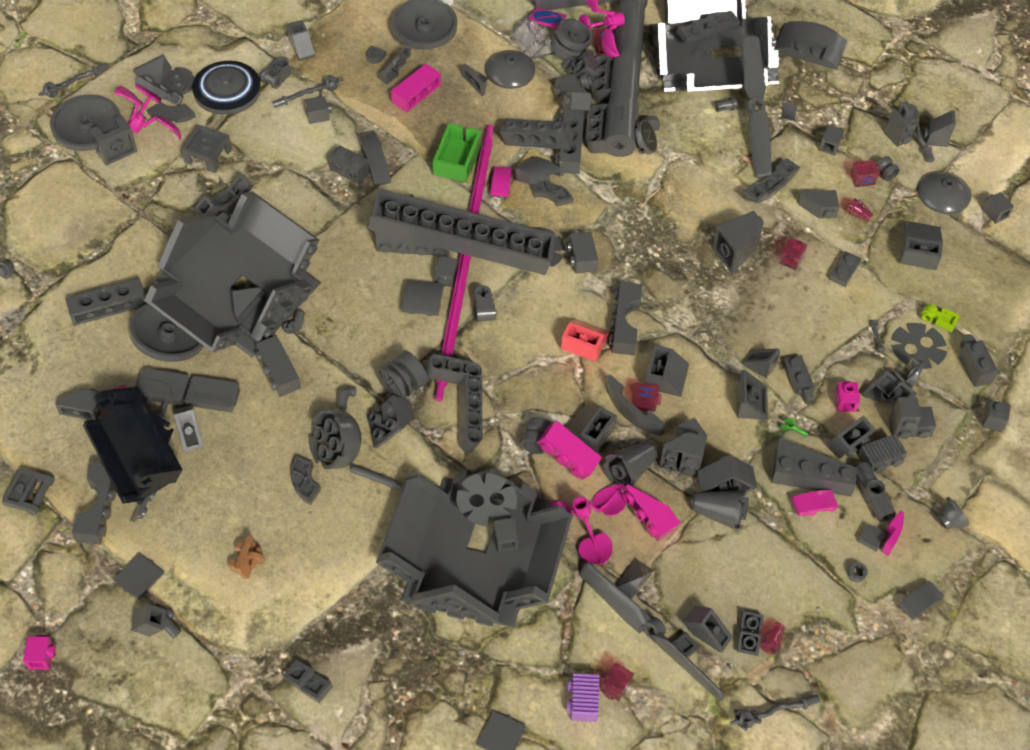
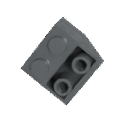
M654 345L644 388L682 397L689 363L673 349Z
M600 406L583 407L567 429L598 453L615 429L617 415Z
M687 432L667 442L663 447L659 468L698 477L707 436Z

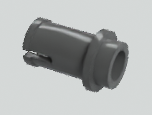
M730 97L728 100L715 102L717 112L730 109L733 111L735 108H738L737 99Z

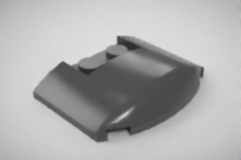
M795 21L784 24L774 50H778L780 54L837 70L847 41L839 33L825 25L809 21Z

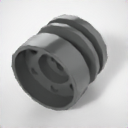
M403 350L393 357L392 362L388 361L384 366L377 369L379 381L390 396L394 395L405 399L406 396L412 394V390H418L428 382V377L422 364L407 350Z

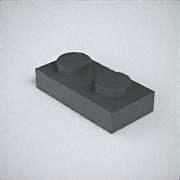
M845 251L831 273L829 280L846 287L862 258Z

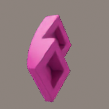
M494 167L491 187L492 196L508 197L512 168Z
M832 490L813 491L791 498L798 516H814L818 511H835L839 507Z
M901 510L889 524L886 531L890 538L885 543L882 553L887 556L892 552L903 528L904 512Z

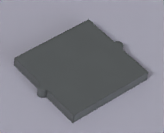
M139 553L113 580L123 587L124 592H129L139 600L164 575V572L155 566L153 561H149Z
M493 711L477 746L485 750H515L526 725L512 720L511 716L506 717Z

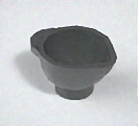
M948 496L946 498L947 503L942 509V514L938 516L942 525L947 530L951 527L969 526V521L963 511Z

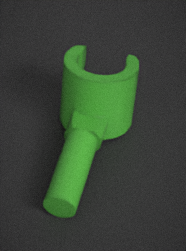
M793 418L783 419L787 423V425H780L783 431L792 429L807 437L808 432L796 426Z

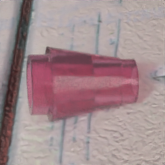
M856 198L852 200L846 209L849 211V214L867 223L874 215L860 199L857 200Z
M775 622L761 638L760 647L764 652L775 654L780 650L785 630L783 624Z

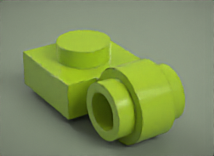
M933 304L925 306L921 313L922 319L925 322L937 320L936 326L951 333L960 317L959 314L946 308L939 312L938 308Z

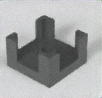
M122 115L114 118L119 128L103 134L98 126L89 129L91 136L98 144L96 153L106 166L137 152L131 127Z
M199 124L181 148L184 163L192 165V156L205 161L207 170L216 173L219 169L218 157L223 149L226 150V154H229L232 150L228 134Z

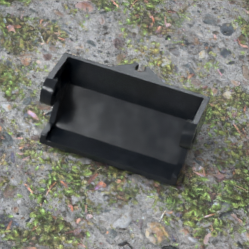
M138 387L104 390L97 393L93 397L96 408L112 409L100 419L86 420L83 427L122 504L142 501L168 484L176 483L183 469L169 445L174 429L167 430L163 427H169L171 423L151 412Z

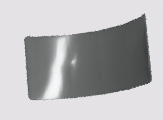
M784 103L781 119L795 121L797 105Z

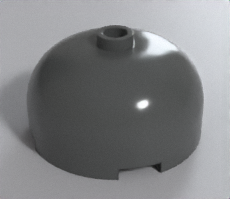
M330 409L318 412L312 421L314 424L313 435H309L310 451L316 464L321 462L324 469H341L350 465L358 456L361 448V431L357 421L352 415L342 410ZM320 442H329V444L321 445V446L319 447V455H318V446H319ZM324 460H335V461H334L332 464H330V463L325 462Z

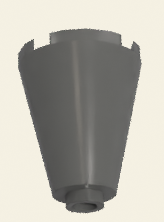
M646 442L608 454L604 458L606 463L603 464L606 476L612 484L616 482L617 484H624V486L628 484L633 486L657 459L656 447Z
M744 490L698 492L696 496L693 495L691 507H694V512L734 530L741 531L744 525H740L741 520H746L749 498L745 496L749 493Z

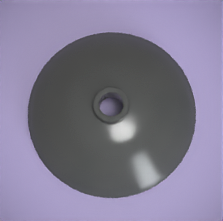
M504 50L492 55L488 59L486 75L493 84L507 89L520 88L527 85L533 79L535 64L525 53L516 50Z
M949 172L930 173L921 180L918 187V194L923 204L941 214H956L965 210L972 197L968 184L959 176Z

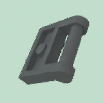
M20 468L2 503L5 506L26 511L31 515H37L40 510L39 505L55 479L49 475ZM37 482H41L42 484L31 504L27 503Z

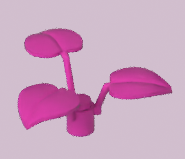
M586 0L587 6L591 7L593 12L608 15L605 17V21L589 24L588 16L583 14L579 17V21L587 25L590 30V27L603 24L607 27L609 26L610 28L604 30V36L601 39L603 51L611 58L620 56L611 30L616 29L617 26L624 25L625 18L623 13L598 9V0Z
M137 83L136 88L148 96L143 105V102L123 86L116 88L115 95L124 96L136 103L133 115L128 122L133 132L138 134L142 127L146 128L150 123L157 120L171 129L178 136L179 140L181 139V132L178 127L164 117L155 116L149 121H145L147 118L142 114L151 98L158 103L161 102V98ZM139 105H140V106L143 105V107H142V109L140 110V112L137 113L138 108H139Z
M624 484L613 485L599 491L594 496L592 504L585 497L574 499L573 507L571 508L563 501L551 503L550 507L562 506L573 516L575 513L577 518L585 521L590 538L584 539L579 545V554L584 561L601 565L610 559L613 551L611 539L604 533L594 537L588 517L591 514V508L598 513L603 511L607 516L621 513L626 506L622 494L625 488Z

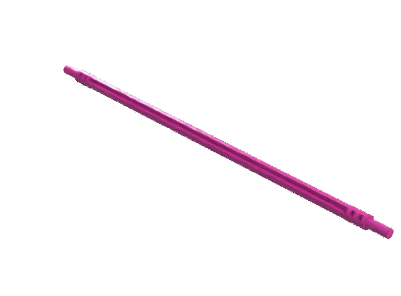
M487 125L486 134L482 140L469 212L476 214L480 212L493 143L492 134L494 127L492 125ZM465 254L460 255L441 354L448 357H453L471 256ZM436 380L435 400L442 401L444 389L448 382Z

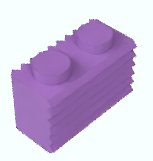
M573 672V678L568 679V692L572 693V700L567 702V713H571L572 721L597 722L599 713V674Z

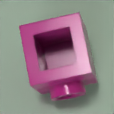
M838 382L835 390L838 412L857 411L860 403L858 382Z
M46 635L27 637L23 658L28 669L50 670L52 658L56 655V646L52 643L50 637Z

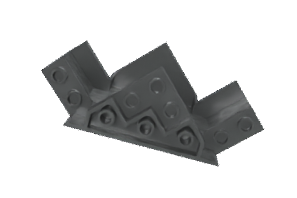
M665 0L666 23L649 24L652 35H649L651 46L655 48V51H653L654 62L659 65L656 71L658 80L662 79L664 92L744 88L743 55L739 57L713 58L711 53L705 62L690 55L697 46L708 50L720 47H740L743 49L742 38L747 35H754L759 38L766 86L779 84L777 72L781 62V55L778 53V50H774L776 38L774 33H771V30H773L771 16L746 18L748 7L745 5V0ZM733 11L740 20V24L731 29L688 43H684L676 32L679 26L691 25L694 20L705 19L710 13ZM700 49L696 53V55L703 58L707 54V52Z
M253 191L242 193L232 216L222 212L217 217L212 212L178 219L158 264L162 274L150 286L144 301L211 352L236 345L250 357H253L255 355L254 352L257 351L256 343L271 338L321 284L319 280L305 271L310 265L309 261L312 255L318 249L319 239ZM244 276L266 293V300L262 304L257 305L242 324L239 325L234 312L232 294L234 290L231 287Z
M492 468L478 473L466 470L456 473L453 479L442 478L440 486L432 484L425 476L420 474L407 477L376 560L378 565L406 582L400 601L420 605V610L436 613V610L448 612L447 616L464 620L466 617L476 619V623L493 627V623L512 628L515 626L520 609L548 603L573 517L572 514L559 505L550 507L551 502L537 498V492L524 482L514 484L511 480L506 479L507 481L501 489L513 486L517 494L516 509L505 507L504 509L512 514L510 518L515 519L519 549L498 552L494 529L487 553L467 549L475 523H472L467 518L473 510L463 514L460 512L456 501L457 491L470 492L461 483L474 474H479L483 483H485L486 473L503 476ZM493 493L490 496V502L494 505H501L504 502V497L500 493ZM474 494L469 499L471 505L479 507L484 503L483 497L479 494Z

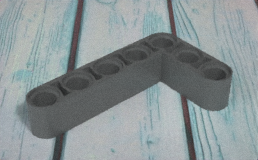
M434 354L429 358L424 369L427 377L430 379L459 384V446L464 452L471 453L483 438L482 368L479 364L472 361Z

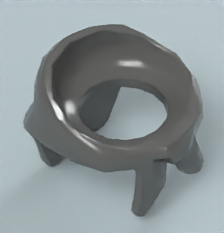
M911 354V360L916 365L906 375L897 368H894L895 375L910 388L914 386L925 365L924 361H920L913 354Z

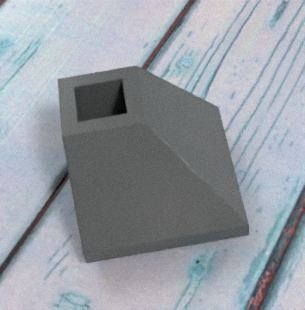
M392 395L367 415L374 448L380 447L395 436L413 419L414 416L409 400Z

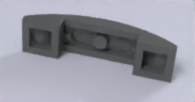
M375 131L358 133L357 136L361 148H363L365 157L368 159L374 187L391 183L386 159Z
M786 158L776 166L775 171L758 184L753 183L743 191V194L755 203L763 202L781 190L796 175L800 167Z
M610 374L607 377L606 388L616 409L636 427L648 433L661 436L665 423L653 412H649L645 416L623 396L624 386Z

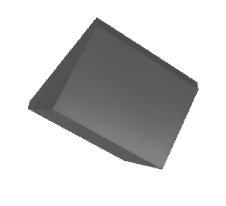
M742 370L737 384L738 418L766 420L768 419L767 386L747 371Z

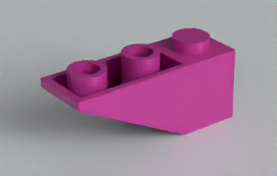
M629 484L625 486L622 492L625 502L633 507L636 517L643 521L648 534L654 537L657 542L678 528L681 522L669 506Z

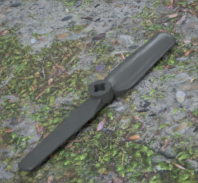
M747 35L742 38L744 88L750 100L748 105L750 113L748 130L755 177L765 178L772 173L770 126L765 112L766 104L763 100L766 84L759 38L754 35ZM755 105H759V110L755 109Z
M589 562L583 565L580 571L581 578L628 625L639 634L644 631L650 639L655 640L653 642L718 701L724 699L723 691L664 636L666 628L659 618H650L637 603Z

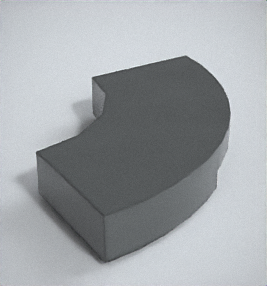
M160 102L147 110L152 118L162 116L169 121H175V123L189 121L196 117L195 113L186 104L169 106Z
M549 180L529 184L534 198H547L554 202L556 207L573 203L572 195L561 185L553 184Z
M296 455L291 466L292 485L297 495L304 502L311 505L321 491V486L315 483L312 478L314 463Z

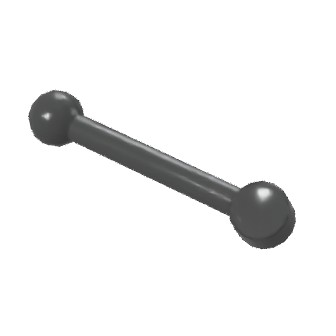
M872 320L870 327L874 330L879 345L878 351L883 353L885 352V347L882 345L877 330L878 322Z

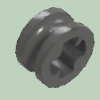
M860 562L853 563L847 571L849 579L858 583L862 582L868 574L867 567ZM855 569H856V571H858V569H859V570L862 572V573L860 574V576H859V574H857V576H856V575L853 573V572L855 571Z

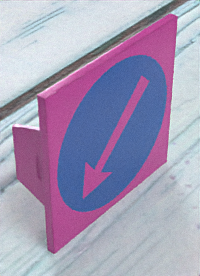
M535 8L527 21L531 22V25L536 23L557 28L567 15Z

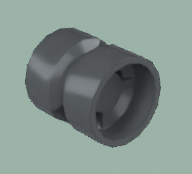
M539 417L530 418L526 427L527 430L521 441L523 449L533 454L544 453L541 446L537 444V441L551 423Z

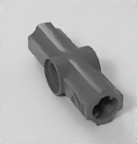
M860 463L856 466V479L864 492V500L871 505L879 521L884 522L896 515V512L884 492V483L877 479L869 463Z

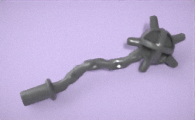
M104 63L97 67L93 66L92 70L76 75L60 84L47 82L44 84L42 92L38 95L54 98L58 95L60 89L93 74L98 76L100 72L109 69L108 65Z
M332 75L326 76L324 82L315 88L299 91L288 98L283 96L281 99L272 101V104L276 108L284 104L288 105L289 101L304 94H310L322 89L334 91L340 85L339 82L344 79L343 77L337 79Z
M909 104L911 107L915 109V114L918 115L917 107L915 105ZM918 118L915 128L916 137L924 148L922 153L926 155L928 162L931 163L935 160L932 154V147H928L920 133L918 123L920 120Z
M817 694L807 698L800 697L799 702L778 703L769 710L755 713V709H734L733 712L736 715L735 719L730 721V725L737 724L740 728L747 731L754 723L761 724L762 718L771 716L778 710L800 707L806 710L808 706L820 703V697Z

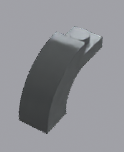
M240 173L224 192L215 196L204 195L194 208L199 215L212 212L217 217L222 212L231 215L241 194L249 192L254 185L245 174Z

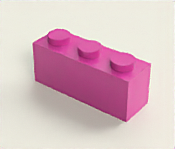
M424 64L391 90L392 103L407 113L441 86V73L428 64Z
M557 420L548 425L537 441V444L541 446L544 452L552 455L560 465L568 468L576 478L581 480L592 474L602 458Z

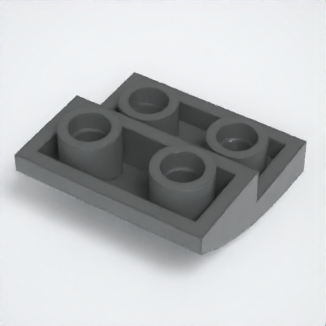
M407 280L401 312L439 316L444 284Z

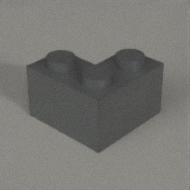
M917 397L897 398L889 417L892 435L896 434L898 438L902 439L931 437L936 428L932 407H919Z
M731 455L723 456L720 460L708 464L705 468L698 471L701 492L728 490L750 492L757 488L753 466Z

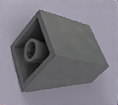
M755 211L717 226L712 249L731 274L739 269L759 245L764 222Z

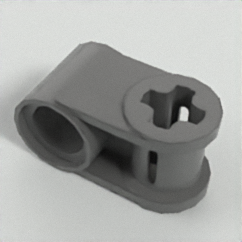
M284 56L277 57L263 70L260 77L261 81L271 84L275 89L279 88L291 75L288 58Z
M485 285L478 286L474 293L477 322L496 320V310L490 288Z

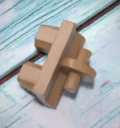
M247 536L245 541H237L235 551L239 557L238 559H230L228 568L232 572L239 573L243 579H249L252 569H255L257 564H263L265 557L261 555V546L253 540L252 536Z

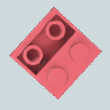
M574 319L569 322L562 336L561 349L596 362L610 335V331Z

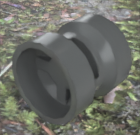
M889 156L880 159L875 166L878 172L883 173V177L887 181L894 179L900 172V168L893 164V160Z

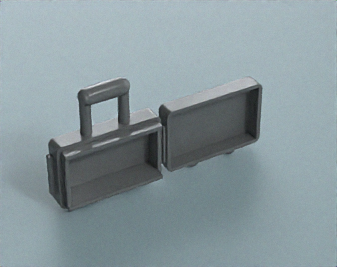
M148 368L142 370L135 387L140 389L148 406H150L151 401L163 403L161 411L151 410L152 413L161 418H164L168 404L182 406L184 400L187 406L193 405V407L232 412L241 391L238 382L227 379L219 380L208 376H193L190 382L189 375Z

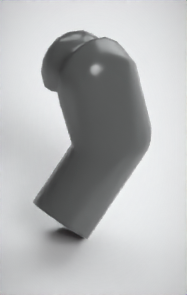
M296 310L294 320L283 324L284 332L293 334L299 331L303 325L305 312Z
M348 385L339 392L337 409L347 410L349 396H356V387Z
M166 609L164 630L174 639L181 631L171 621L175 617L174 612L171 609Z

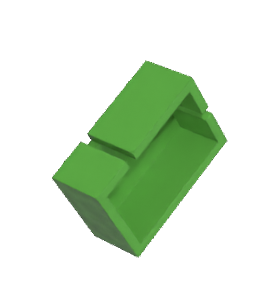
M448 123L440 142L439 150H437L433 159V175L467 183L482 145V131L467 127L466 141H464L463 126Z

